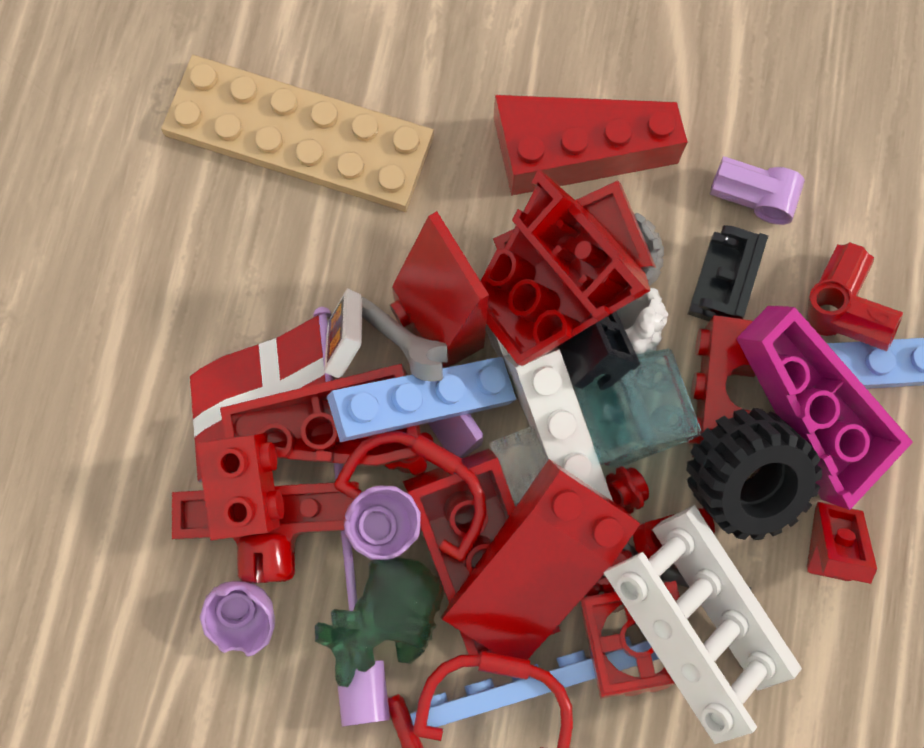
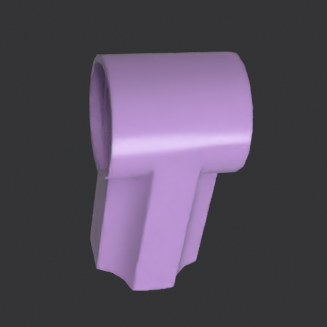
M723 156L714 177L710 195L752 208L757 217L768 223L785 225L793 220L805 179L801 174L792 169L773 167L764 170Z

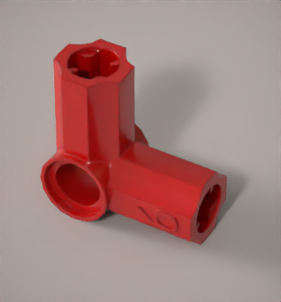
M851 242L845 245L837 244L819 283L815 284L811 289L807 321L819 335L832 336L841 334L887 351L897 333L903 312L858 296L874 262V257L862 246ZM823 305H831L836 307L838 310L827 311L820 307Z

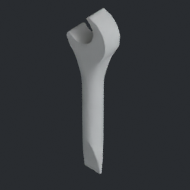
M361 297L362 317L400 347L408 359L411 374L424 381H441L443 379L442 362H448L447 344L428 340L409 332L375 304Z

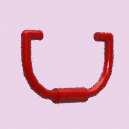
M401 431L376 434L362 441L348 457L334 483L336 490L353 500L362 491L348 483L364 456L370 450L382 444L400 443L411 447L413 453L451 475L456 473L467 483L474 498L475 511L470 527L459 547L444 539L438 550L455 560L464 561L481 532L487 513L485 492L477 476L461 463L462 458L421 434L419 437H415Z
M481 651V655H459L441 663L427 678L419 697L413 732L417 737L441 741L443 728L428 726L427 721L431 700L436 687L449 673L462 667H479L478 671L525 680L531 677L543 682L554 693L560 707L561 716L557 748H570L573 730V711L564 686L549 671L530 664L528 659Z

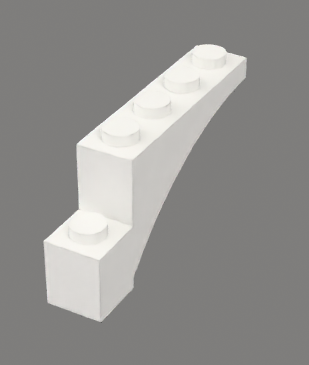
M486 324V332L497 356L503 357L512 387L545 463L548 459L552 460L612 500L560 349L555 348L541 358L524 366L518 365Z

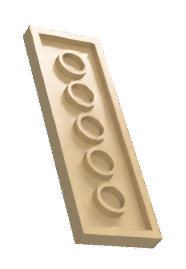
M193 54L161 127L166 137L403 212H407L434 138V129Z

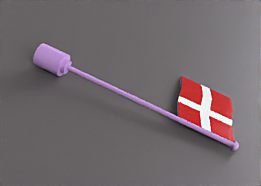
M318 307L314 311V318L283 335L222 356L190 376L197 479L199 483L202 481L197 443L225 439L220 412L221 407L334 380L333 376L324 373L327 317L331 316L328 308ZM334 463L335 481L343 468V464ZM341 531L354 654L345 655V665L336 667L342 727L390 720L384 661H374L373 652L363 653L352 545L345 535V531Z

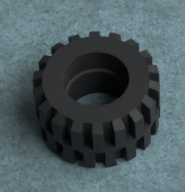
M753 408L748 414L744 409L734 411L733 417L730 419L724 415L716 420L717 426L712 430L707 427L701 434L704 438L702 442L694 444L690 452L694 459L687 461L686 471L691 475L687 482L693 492V496L727 534L733 533L738 539L745 540L750 535L753 540H762L767 533L776 536L782 533V528L786 525L792 527L799 521L797 517L802 512H808L812 506L809 502L811 497L817 496L820 486L816 483V481L822 478V468L817 465L820 462V458L817 452L812 449V446L777 414L771 411L766 413L763 409ZM758 468H760V470H759L752 478H750L749 480H747V478H748L755 470H757Z

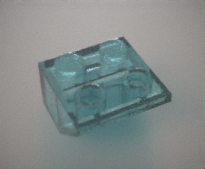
M671 349L637 354L641 365L635 370L631 369L613 386L605 390H600L597 384L599 378L605 374L597 376L592 383L583 389L574 387L600 465L617 468L701 436L700 425Z

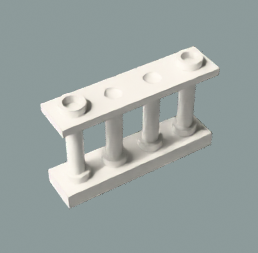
M693 505L661 521L652 529L662 547L649 559H647L644 552H641L608 568L604 575L714 744L751 734L756 730V724L743 706L755 689L759 691L795 679L802 668L696 506ZM673 563L689 586L676 601L660 579V576ZM700 605L716 627V630L704 643H702L687 620ZM727 647L730 648L744 670L731 686L715 663Z

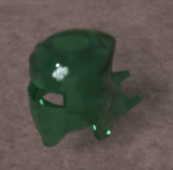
M404 557L370 561L369 578L365 585L363 596L357 601L354 610L334 609L331 611L332 626L320 622L315 625V642L331 649L336 658L335 680L338 686L349 687L356 669L360 672H367L375 665L373 648L385 640L395 641L398 662L412 664L424 654L429 646V642L432 640L433 630L437 626L434 622L436 612L440 610L444 593L438 577L432 574L430 569L423 563Z

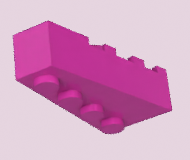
M767 306L736 339L775 413L817 452L820 458V462L817 465L822 468V478L816 481L820 486L818 495L821 500L851 510L907 450L913 441L795 307Z

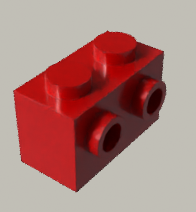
M267 433L197 443L210 541L268 533L279 528V519H282L284 516V502L280 490H275L272 471L277 469V453L274 444L268 442Z

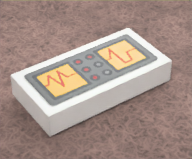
M348 288L327 324L324 373L336 378L344 375L362 343L361 294Z

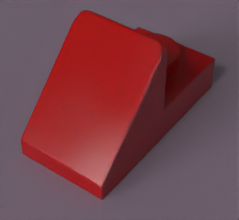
M817 502L807 562L809 573L844 581L854 580L872 583L877 571V565L862 510L852 508L848 510L837 505Z

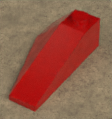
M401 363L221 407L220 412L225 439L267 433L268 442L274 444L277 458L345 464L357 446L372 436L340 442L327 395L332 390L407 376L408 373ZM416 425L394 431H401L419 437L420 426ZM400 443L382 444L370 450L358 465L378 467L419 456L411 451V447Z

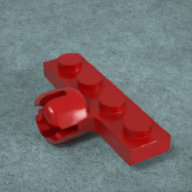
M349 481V482H348L349 484H351V485H353V486H355L356 488L359 489V483H358V482H355V481ZM335 482L275 486V490H280L284 502V516L282 519H279L280 527L268 533L233 537L237 544L239 579L249 583L285 582L292 579L295 575V541L297 537L304 533L345 531V513L353 499L336 490L334 487ZM203 490L172 492V539L210 538Z

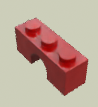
M714 315L705 329L700 328L698 331L695 354L702 356L701 371L694 373L691 386V398L698 400L696 417L690 416L686 436L687 443L693 444V446L702 442L704 438L701 434L707 427L712 430L717 426L716 420L724 415L730 419L733 417L734 411L742 409L736 406L728 397L726 381L728 377L736 375L756 376L736 339L753 322L752 320ZM744 409L748 414L751 412V410Z

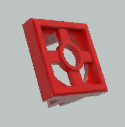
M676 581L665 582L664 585L676 601L680 597ZM616 592L583 597L580 600L600 699L624 694L625 696H636L644 692H657L676 685L665 667L655 674L651 654L654 652L652 647L645 652H636L627 646L625 641L626 630L630 626L635 625L636 622ZM624 609L627 622L623 625L620 634L602 637V629L607 617L611 613ZM623 650L628 656L635 658L639 677L619 671L607 659L605 653Z

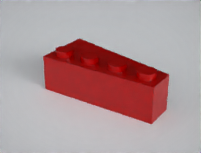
M495 95L493 118L511 196L533 192L536 185L531 182L538 169L544 172L557 185L565 186L678 164L688 143L677 102Z

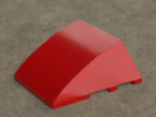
M539 169L531 182L536 187L524 211L517 209L512 219L516 226L504 249L496 250L481 279L482 285L489 294L486 324L514 361L521 366L541 358L576 334L650 292L646 273L591 213Z

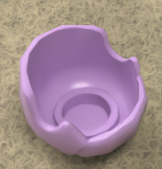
M383 485L371 487L360 493L349 505L345 513V535L353 549L370 560H391L403 554L418 539L421 512L412 496L398 487Z
M245 581L224 582L214 587L206 596L200 614L204 635L218 646L219 650L223 653L242 651L247 657L253 656L269 644L275 627L272 600L262 588Z

